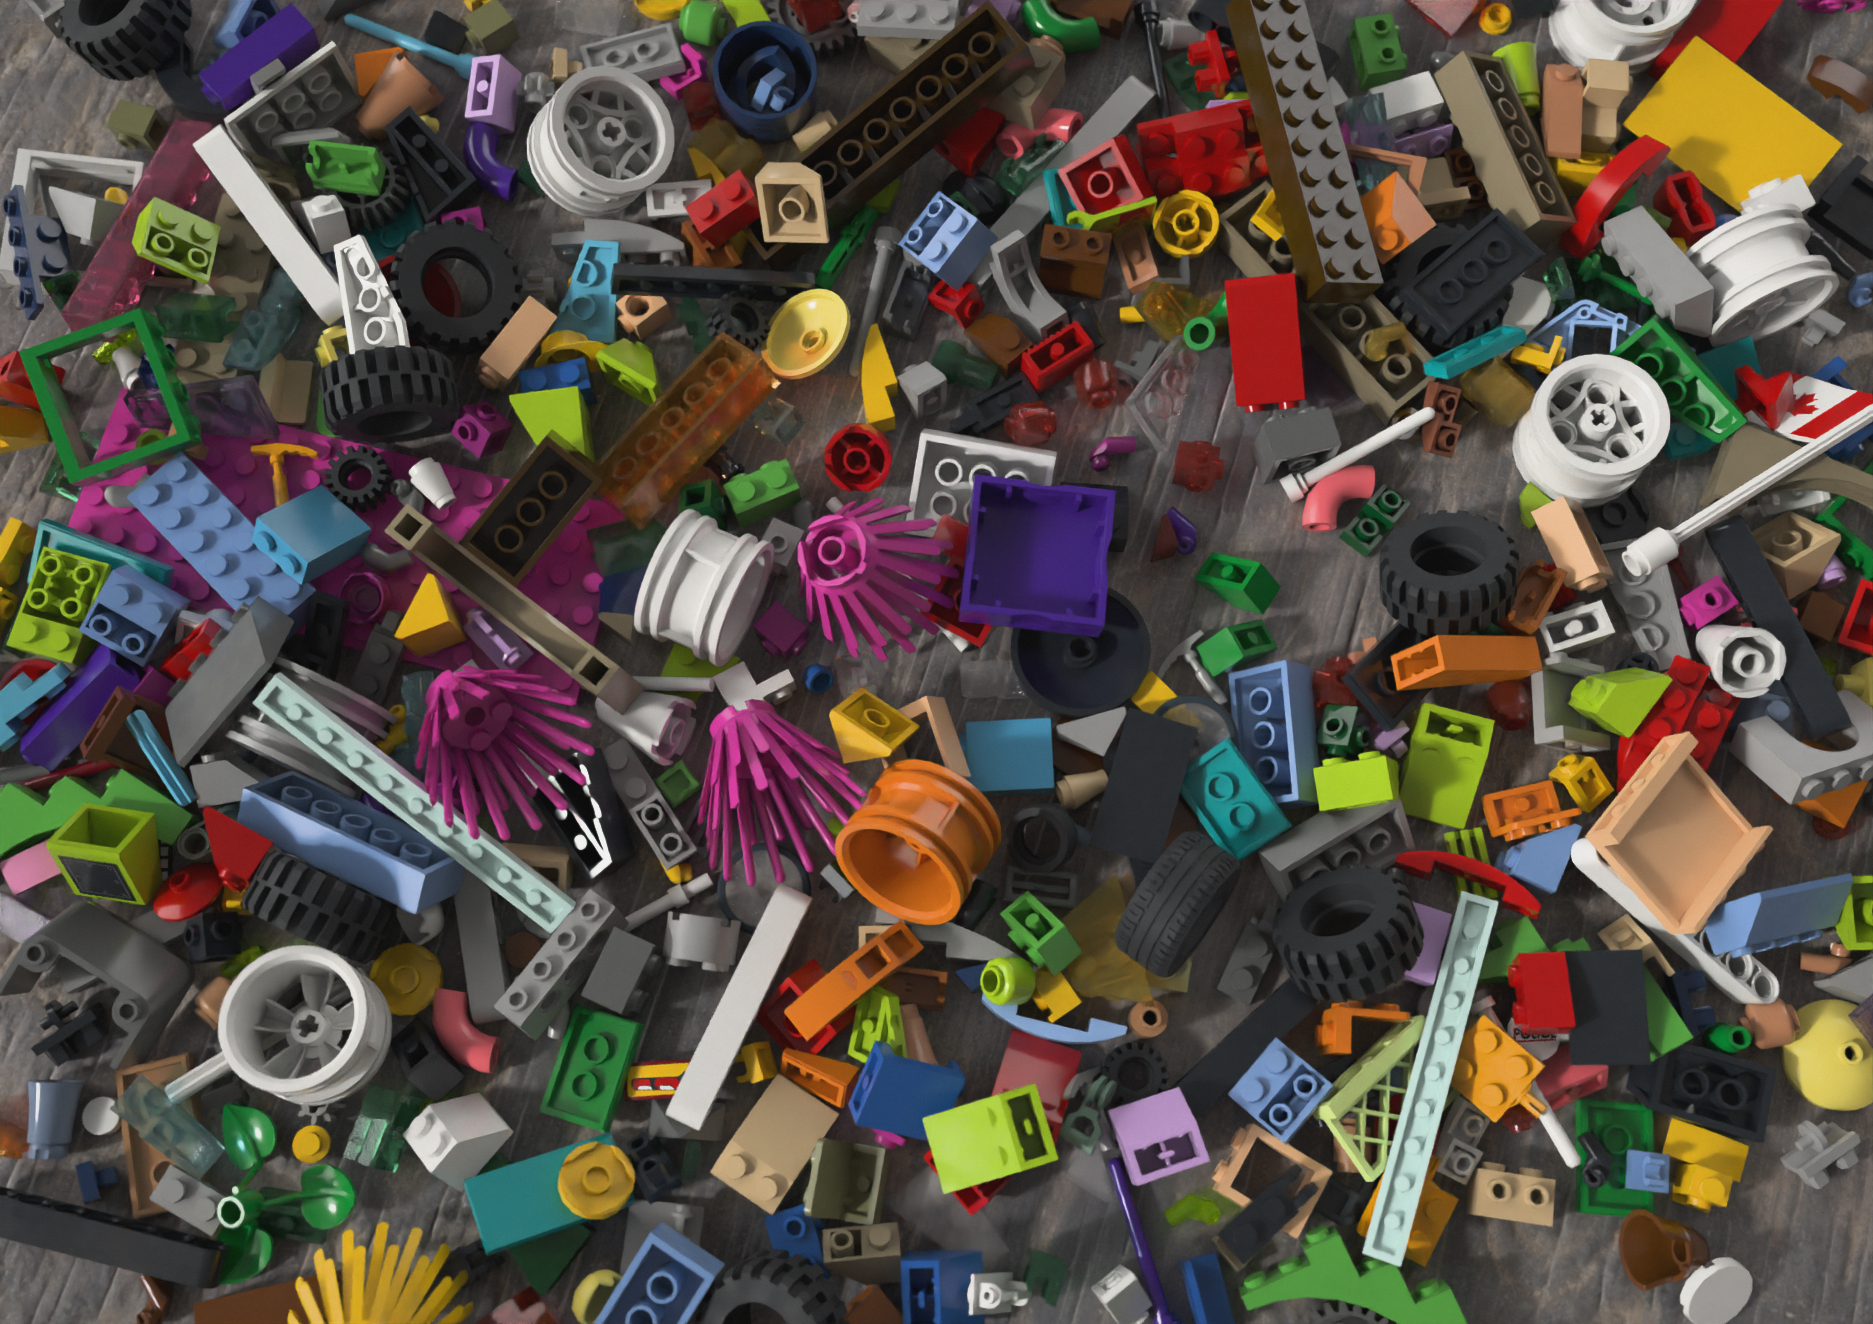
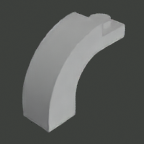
M1017 229L990 246L994 259L990 263V268L994 279L1010 310L1028 335L1039 345V342H1044L1045 338L1050 339V335H1055L1056 331L1061 332V328H1067V324H1070L1067 311L1050 296L1040 282L1032 265L1025 235Z

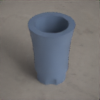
M66 1079L28 1080L29 1123L26 1142L30 1144L28 1146L27 1158L63 1159L68 1156V1143L72 1142L75 1115L85 1081Z

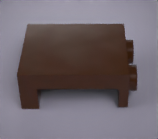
M1049 0L1056 14L1062 18L1082 20L1093 17L1097 23L1099 33L1116 40H1120L1137 0Z
M1045 224L1038 278L1048 293L1100 301L1112 234Z
M117 685L80 744L84 759L96 764L102 759L154 781L160 790L166 792L168 788L124 723L129 714L136 710H143L176 759L165 714L166 706Z

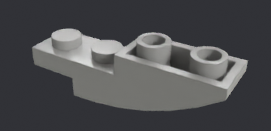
M584 219V231L551 233L552 247L558 261L577 262L585 240H599L622 243V264L630 262L639 265H688V256L683 242L659 230L636 223L607 219Z
M623 737L604 749L602 753L615 790L665 869L669 871L696 853L698 850L628 741Z

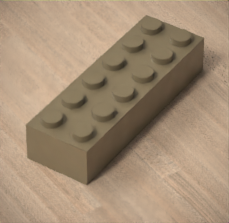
M958 15L957 25L966 18ZM866 36L864 38L871 64L896 74L903 71L939 41L938 39ZM1025 42L1029 47L1035 65L984 107L1005 115V119L1035 130L1065 84L1066 76L1063 56Z
M1463 50L1434 74L1439 85L1438 90L1450 109L1451 121L1459 129L1463 138V147L1473 160L1476 167L1475 174L1487 191V200L1493 210L1498 208L1535 244L1546 245L1577 224V220L1546 157L1545 151L1502 58Z
M223 193L214 224L221 226L210 279L207 284L197 280L195 282L174 351L178 365L174 370L176 375L178 371L183 370L214 378L220 382L223 396L248 400L286 271L230 195ZM281 202L294 221L297 222V217L288 204Z

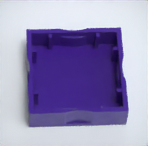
M975 474L971 495L958 621L1099 637L1105 624L1108 588L1106 558L1109 543L1112 539L1116 491L1071 485L1044 486L1026 480Z

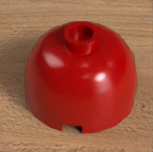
M858 422L844 426L833 434L824 450L827 475L835 485L845 491H872L883 483L891 470L893 453L890 442L881 430L870 424Z

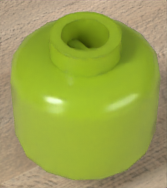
M996 957L987 963L980 977L981 989L987 999L995 1005L1002 1006L1021 1005L1027 1002L1033 995L1036 983L1032 966L1022 957Z

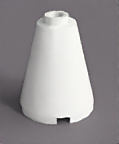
M1711 624L1703 627L1695 638V648L1705 665L1711 668L1710 673L1717 684L1725 692L1735 697L1753 698L1763 695L1770 690L1767 687L1775 679L1779 681L1784 673L1787 661L1785 648L1767 630L1755 627Z
M642 691L623 716L598 697L595 702L597 717L652 760L663 766L673 763L669 759L675 753L681 756L691 740L696 725V719L691 717V708L696 710V705L692 700L685 697Z

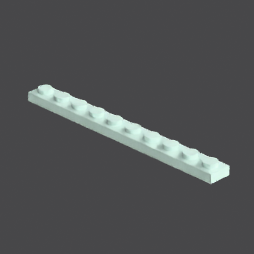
M281 672L271 679L252 703L550 934L555 931L575 907L576 902L479 826V839L471 838L465 815L454 807V823L452 828H448L444 820L443 798L437 794V802L432 807L429 794L425 790V784Z
M1464 891L1461 892L1362 1251L1364 1255L1398 1267L1402 1265L1499 903L1498 901Z

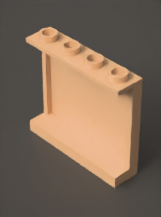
M1690 732L1663 737L1585 836L1671 935L1694 934L1701 931L1707 925L1708 917L1716 906L1720 905L1727 898V892L1737 879L1744 875L1747 864L1755 854L1764 848V841L1773 831L1770 825L1752 827L1693 759L1690 753L1699 742Z

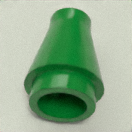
M1717 1022L1716 1025L1707 1028L1704 1033V1044L1707 1049L1734 1056L1740 1050L1747 1048L1751 1043V1035L1747 1029L1726 1022Z

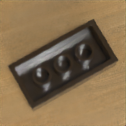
M551 429L464 535L459 544L516 587L602 484L608 473Z

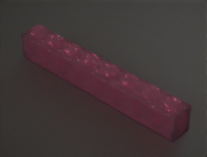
M176 117L61 312L62 317L72 332L130 312L134 305L139 302L140 294L148 280L153 277L157 263L138 256L132 245L138 216L153 197H157L185 211H188L190 206L194 204L196 195L203 183L208 179L211 170L198 154L193 143L214 129L213 123ZM117 335L101 341L113 344Z

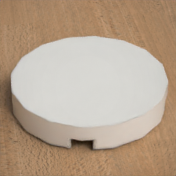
M1716 1258L1712 1260L1715 1265L1710 1266L1708 1269L1701 1266L1688 1278L1680 1295V1303L1684 1306L1682 1310L1684 1315L1693 1324H1725L1745 1306L1752 1292L1753 1279L1749 1271L1741 1263L1732 1258Z

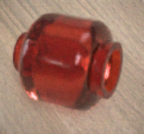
M1099 357L1087 358L1073 374L1079 401L1091 409H1102L1110 406L1120 392L1116 369L1108 360L1100 359Z
M1042 401L1019 403L1011 408L1009 417L1005 418L1004 428L1006 435L1012 437L1017 445L1024 447L1048 443L1052 434H1055L1057 420L1053 409L1048 408Z
M1515 679L1495 682L1486 691L1485 701L1489 718L1495 720V725L1500 726L1506 731L1523 729L1530 723V720L1533 718L1532 689L1527 682Z

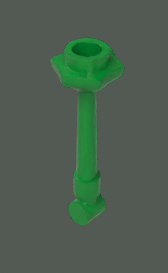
M1598 254L1592 255V257L1585 256L1576 271V274L1580 275L1579 282H1588L1598 277L1639 298L1641 302L1654 306L1648 297L1641 296L1636 285L1601 270L1602 265Z

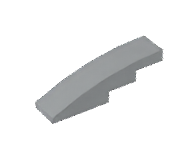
M880 908L876 909V926H892L902 920L921 944L947 946L946 961L985 964L996 957H1019L1018 954L995 941L950 922L938 925L916 924L897 918Z

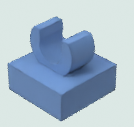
M775 68L761 78L750 106L759 112H763L769 106L781 112L785 104L789 106L794 93L790 89L783 87L787 74Z
M1627 1150L1625 1188L1669 1193L1670 1155Z

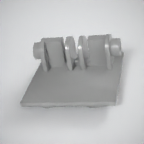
M635 1199L634 1205L629 1207L619 1275L624 1276L650 1232L661 1221L700 1247L705 1207L659 1201L650 1205L647 1200Z

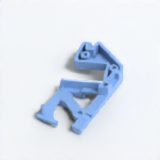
M1580 300L1528 337L1527 342L1543 347V352L1549 354L1555 336L1563 337L1561 347L1567 348L1563 362L1572 357L1575 326L1588 327L1589 329L1594 327L1612 329L1610 352H1612L1625 340V335L1630 336L1641 325L1627 320L1628 317L1623 314H1616L1600 307L1598 303L1590 300Z

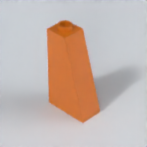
M1437 635L1391 656L1397 690L1515 681L1543 670L1535 636Z

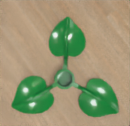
M234 1103L224 1105L222 1123L225 1148L231 1162L241 1170L253 1168L239 1185L232 1188L234 1195L224 1198L218 1205V1218L224 1226L217 1236V1241L229 1245L221 1285L248 1280L262 1272L269 1265L274 1251L273 1238L268 1231L257 1228L258 1220L256 1219L264 1209L303 1199L302 1213L307 1222L318 1229H331L344 1222L357 1203V1194L351 1179L342 1170L329 1164H318L302 1173L301 1187L303 1192L264 1201L261 1193L252 1189L245 1190L264 1166L262 1157H266L274 1152L277 1145V1129L273 1119L263 1110Z

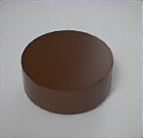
M517 932L506 941L504 955L509 964L525 969L542 948V944L535 935L529 932Z

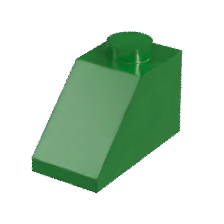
M1214 552L1210 553L1194 578L1198 584L1238 609L1259 614L1265 613L1281 588L1262 563Z
M1262 619L1227 626L1196 647L1201 655L1204 667L1213 677L1232 673L1278 649Z

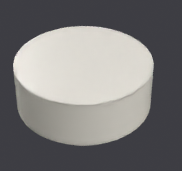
M98 1097L86 1105L82 1121L87 1131L95 1135H108L121 1127L119 1102L116 1098Z

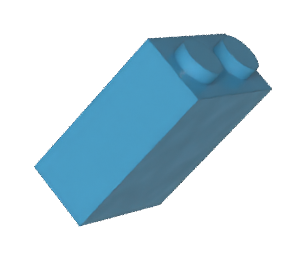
M320 485L258 516L251 541L261 552L267 554L276 562L284 573L290 575L302 586L360 554L362 547L367 544L371 527L323 485Z
M1051 718L966 722V733H960V745L963 754H967V765L971 777L966 778V780L974 785L985 797L1055 794Z

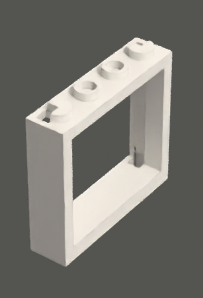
M18 148L11 190L15 184L23 185L27 210L30 215L34 213L40 175L133 185L131 202L134 206V213L126 231L120 275L73 270V272L81 279L90 292L134 296L135 284H129L125 280L136 253L132 240L138 216L147 206L148 195L152 196L154 193V178L149 176L144 162ZM7 216L0 253V273L8 284L20 285L19 277H16L13 271L15 251L14 247L10 246L8 242L10 223ZM40 282L41 287L53 288L50 283Z

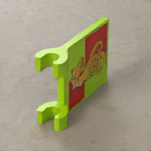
M1156 196L1095 215L1083 211H1073L1068 214L1067 223L1068 225L1080 223L1083 226L1081 228L1083 230L1110 233L1112 238L1140 224H1143L1147 232H1149L1158 201Z

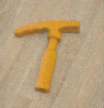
M275 443L251 446V452L255 457L270 456V465L274 469L272 482L276 507L289 501L287 478L283 474L282 465H284V455L290 454L293 456L300 454L301 456H310L312 459H317L320 456L313 449L293 444Z

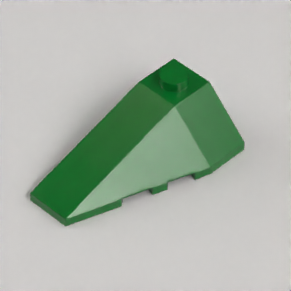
M1657 313L1608 354L1628 360L1645 370L1658 383L1664 393L1670 415L1718 444L1748 421L1747 417L1683 337L1665 318L1661 319Z

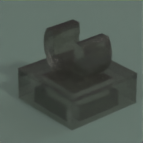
M231 1071L206 1086L201 1098L207 1110L217 1107L219 1114L223 1117L224 1105L232 1100L237 1101L240 1105L248 1106L250 1101L249 1095L246 1092L248 1082L239 1077L235 1071Z

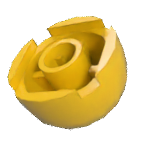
M1191 190L1179 191V194L1173 195L1170 198L1168 196L1162 200L1155 211L1153 219L1156 241L1165 253L1176 259H1181L1182 255H1189V259H1194L1209 251L1217 239L1220 226L1219 216L1211 199L1200 192Z

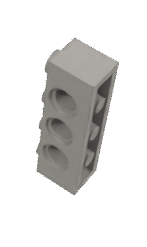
M589 889L495 1004L494 1008L536 1041L593 970L613 928L617 927L624 931L629 922L614 905Z

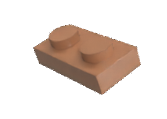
M1143 224L1112 238L1128 289L1133 295L1154 286L1156 279L1162 278L1147 230Z

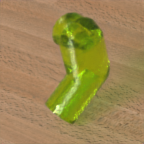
M1193 1193L1184 1196L1162 1212L1172 1228L1188 1217L1202 1221L1206 1225H1215L1221 1218V1211L1215 1201Z

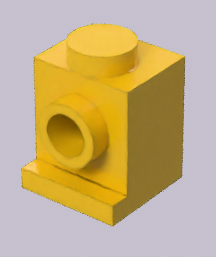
M1043 966L1034 972L1036 983L1031 998L1041 1012L1047 1009L1051 1014L1045 1019L1047 1023L1053 1024L1082 1003L1061 971L1055 976L1047 967Z
M1678 1164L1670 1200L1704 1213H1709L1711 1206L1726 1207L1733 1177L1697 1164Z

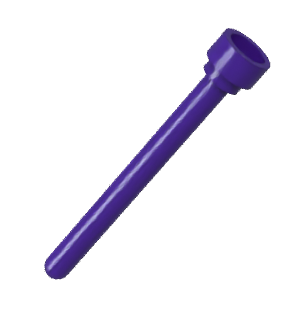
M1114 1157L1110 1159L1108 1166L1155 1314V1318L1152 1319L1153 1324H1181L1180 1319L1175 1318L1174 1312L1170 1313L1123 1162L1120 1158Z

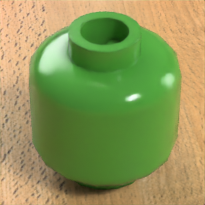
M692 0L688 5L682 7L679 17V30L683 31L686 40L705 46H713L717 43L719 37H725L728 19L723 18V10L718 4L703 0Z

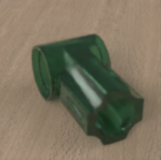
M951 340L941 341L931 363L933 367L944 374L947 384L959 382L982 392L993 388L1000 369V365L969 354L964 346Z

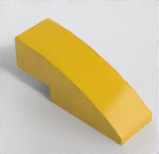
M876 323L870 326L865 342L861 384L866 422L884 433L896 429L895 415L889 398L898 396V383Z

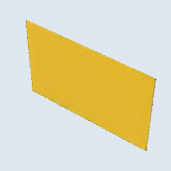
M1697 35L1622 124L1638 137L1646 134L1669 146L1672 150L1666 156L1667 159L1683 171H1692L1703 186L1739 213L1743 210L1740 202L1750 197L1748 191L1766 181L1770 182L1778 177L1782 181L1801 174L1808 187L1843 145Z

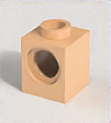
M625 295L616 302L620 314L617 317L618 322L628 334L633 331L640 340L672 318L668 303L663 297ZM640 309L648 310L643 315H634Z

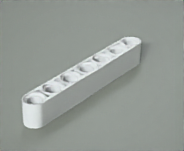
M219 124L193 143L198 154L319 317L330 326L344 316L339 280L228 131Z
M1587 838L1575 841L1571 849V857L1576 867L1697 971H1702L1704 977L1737 1004H1770L1778 998L1780 989L1777 978L1751 954L1732 958L1730 952L1714 955L1705 928L1694 934L1671 935Z
M781 882L777 886L668 1106L667 1116L698 1131L701 1130L813 900L812 897Z

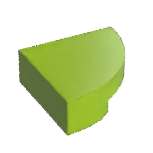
M1529 482L1523 488L1519 497L1520 516L1524 525L1530 530L1536 524L1531 512L1553 502L1532 482Z

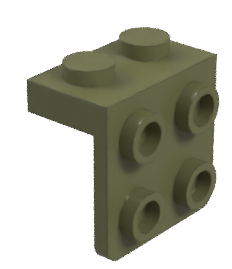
M819 1138L816 1147L812 1151L811 1176L809 1185L804 1193L805 1215L817 1218L840 1219L864 1225L880 1224L892 1150Z

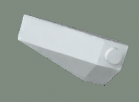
M357 235L334 245L350 354H354L358 350H370L380 346H385V348L395 347V345L410 347L404 316L365 237Z

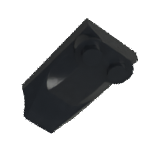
M1686 1043L1655 1061H1651V1065H1630L1626 1090L1638 1098L1648 1110L1717 1130L1734 1138H1743L1763 1143L1777 1069Z

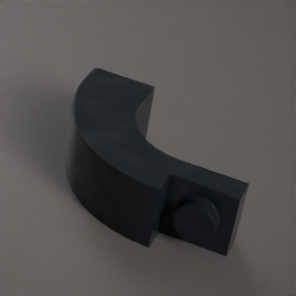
M185 37L183 43L175 48L174 51L176 53L170 59L166 58L162 62V66L155 70L158 81L178 111L189 121L211 130L221 124L228 131L224 118L240 108L243 102L229 111L220 103L214 105L201 91L204 85L193 81L194 49Z

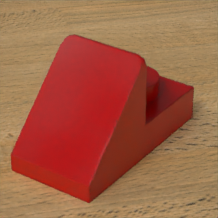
M1747 364L1735 369L1737 396L1771 431L1778 429L1794 397L1792 373L1788 371L1766 380L1762 374L1757 375Z

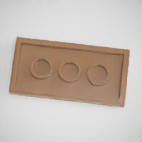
M185 1053L115 1070L133 1220L170 1212L149 1199L170 1165L176 1164L210 1184L198 1092L179 1104L172 1103L165 1092V1087L195 1068L193 1053Z

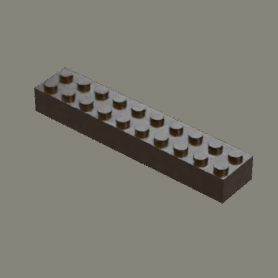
M989 0L791 162L801 163L822 176L829 233L1035 65L1028 45ZM761 217L742 229L749 241L774 271H784L817 244L764 242Z
M1232 0L1225 10L1303 302L1360 304L1384 283L1305 1Z

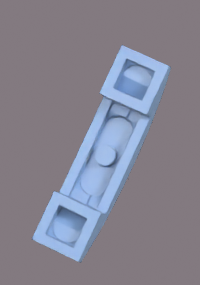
M984 992L981 1003L990 1012L1009 1026L1052 1042L1065 1044L1100 1043L1121 1037L1127 1031V1026L1090 1018L1086 1032L1018 1016L1016 1015L1018 1005H995L987 999Z

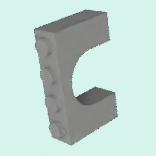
M1848 689L1837 692L1852 724V727L1826 737L1841 750L1840 752L1818 750L1799 742L1767 715L1740 723L1730 745L1729 752L1790 805L1807 799L1813 800L1821 794L1833 790H1842L1848 785L1862 780L1868 781L1873 778V708Z

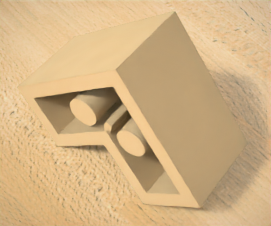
M1589 58L1581 72L1583 83L1581 150L1607 152L1612 143L1617 142L1621 125L1617 122V112L1624 97L1629 96L1632 90L1633 77L1629 76V62Z

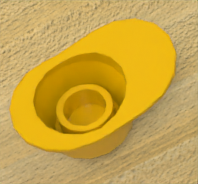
M571 330L557 331L550 334L541 343V355L536 359L534 367L537 368L584 357L591 373L597 372L602 369L596 354L608 345L597 341H588L586 336L579 332Z

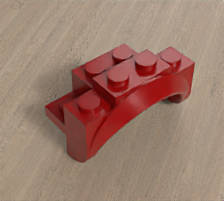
M1249 99L1137 124L1139 143L1136 145L1139 163L1155 192L1150 197L1156 196L1157 200L1168 196L1172 197L1179 194V191L1191 190L1200 192L1210 198L1212 202L1229 198L1250 186L1259 177L1269 175ZM1175 153L1177 158L1164 155Z
M1675 655L1669 670L1662 673L1668 675L1673 680L1631 737L1620 736L1617 755L1618 782L1616 791L1618 794L1662 738L1670 735L1690 732L1699 743L1690 755L1708 774L1742 700L1741 697H1735L1725 692L1715 680L1709 679L1711 670L1709 666Z

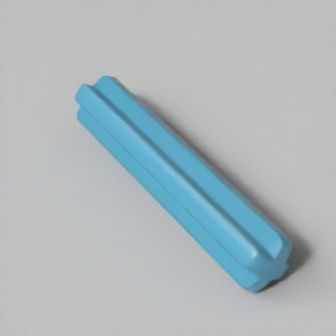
M136 710L129 714L124 723L178 805L184 807L194 802L197 798L193 785L180 765L177 764L173 754L143 710Z

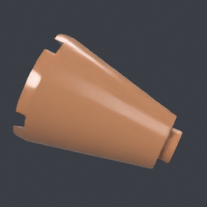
M397 50L390 58L357 113L356 119L360 123L356 127L370 141L374 137L382 141L388 137L385 126L407 107L410 106L418 116H421L441 105L446 98Z

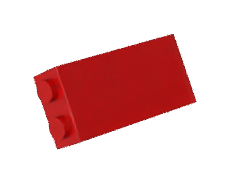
M1701 0L1660 54L1648 74L1658 81L1696 35L1736 64L1784 0Z
M1295 272L1225 280L1236 406L1245 407V413L1265 411V405L1279 403V410L1299 408V401L1307 400L1299 288Z

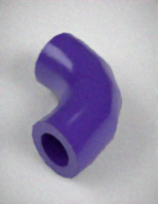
M471 122L467 128L463 146V157L468 171L477 179L483 190L501 199L513 201L520 184L519 169L509 167L497 159L496 147L500 135L494 128L482 122Z

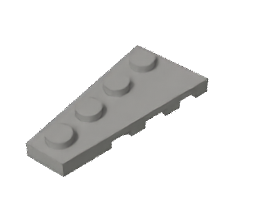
M1639 538L1600 544L1615 575L1606 580L1607 588L1642 653L1651 655L1656 660L1659 666V673L1669 670L1675 655L1691 660L1667 563L1649 575L1635 576L1625 566L1622 553L1627 551L1628 545Z

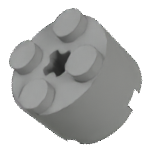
M669 911L662 956H667L665 964L687 967L693 966V961L703 962L702 969L728 971L729 965H735L741 921L731 920V925L728 927V919L680 913L679 918V912Z

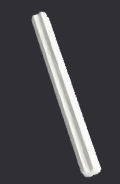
M356 968L358 971H360L369 978L367 972L363 968ZM340 978L334 982L326 1004L335 1007L352 996L344 979ZM305 1000L289 1011L294 1014L299 1008L306 1005ZM263 1032V1051L284 1039L286 1032ZM220 1052L165 1087L166 1095L172 1103L179 1104L233 1069L228 1064L223 1052Z

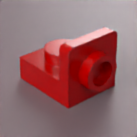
M941 279L927 296L931 306L955 316L959 326L967 329L985 308V304L975 285L966 281L956 291Z

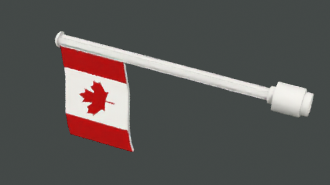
M1779 372V373H1777L1776 375L1772 376L1771 378H1774V377H1776V376H1778V375H1781V374H1783V373H1785V372ZM1792 373L1794 397L1779 428L1773 431L1740 398L1734 400L1735 404L1747 417L1748 421L1746 423L1757 425L1762 431L1809 444L1671 531L1657 527L1627 546V551L1622 553L1625 566L1635 576L1649 575L1678 556L1679 543L1873 421V394L1845 389L1809 376Z

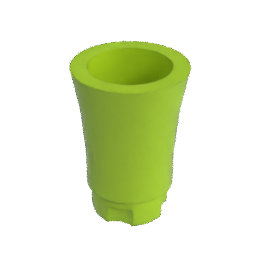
M1523 41L1498 49L1492 56L1502 58L1528 116L1535 115L1541 110L1536 44Z

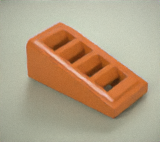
M786 1048L783 1051L780 1073L804 1090L839 1108H844L857 1085L860 1072L859 1067Z

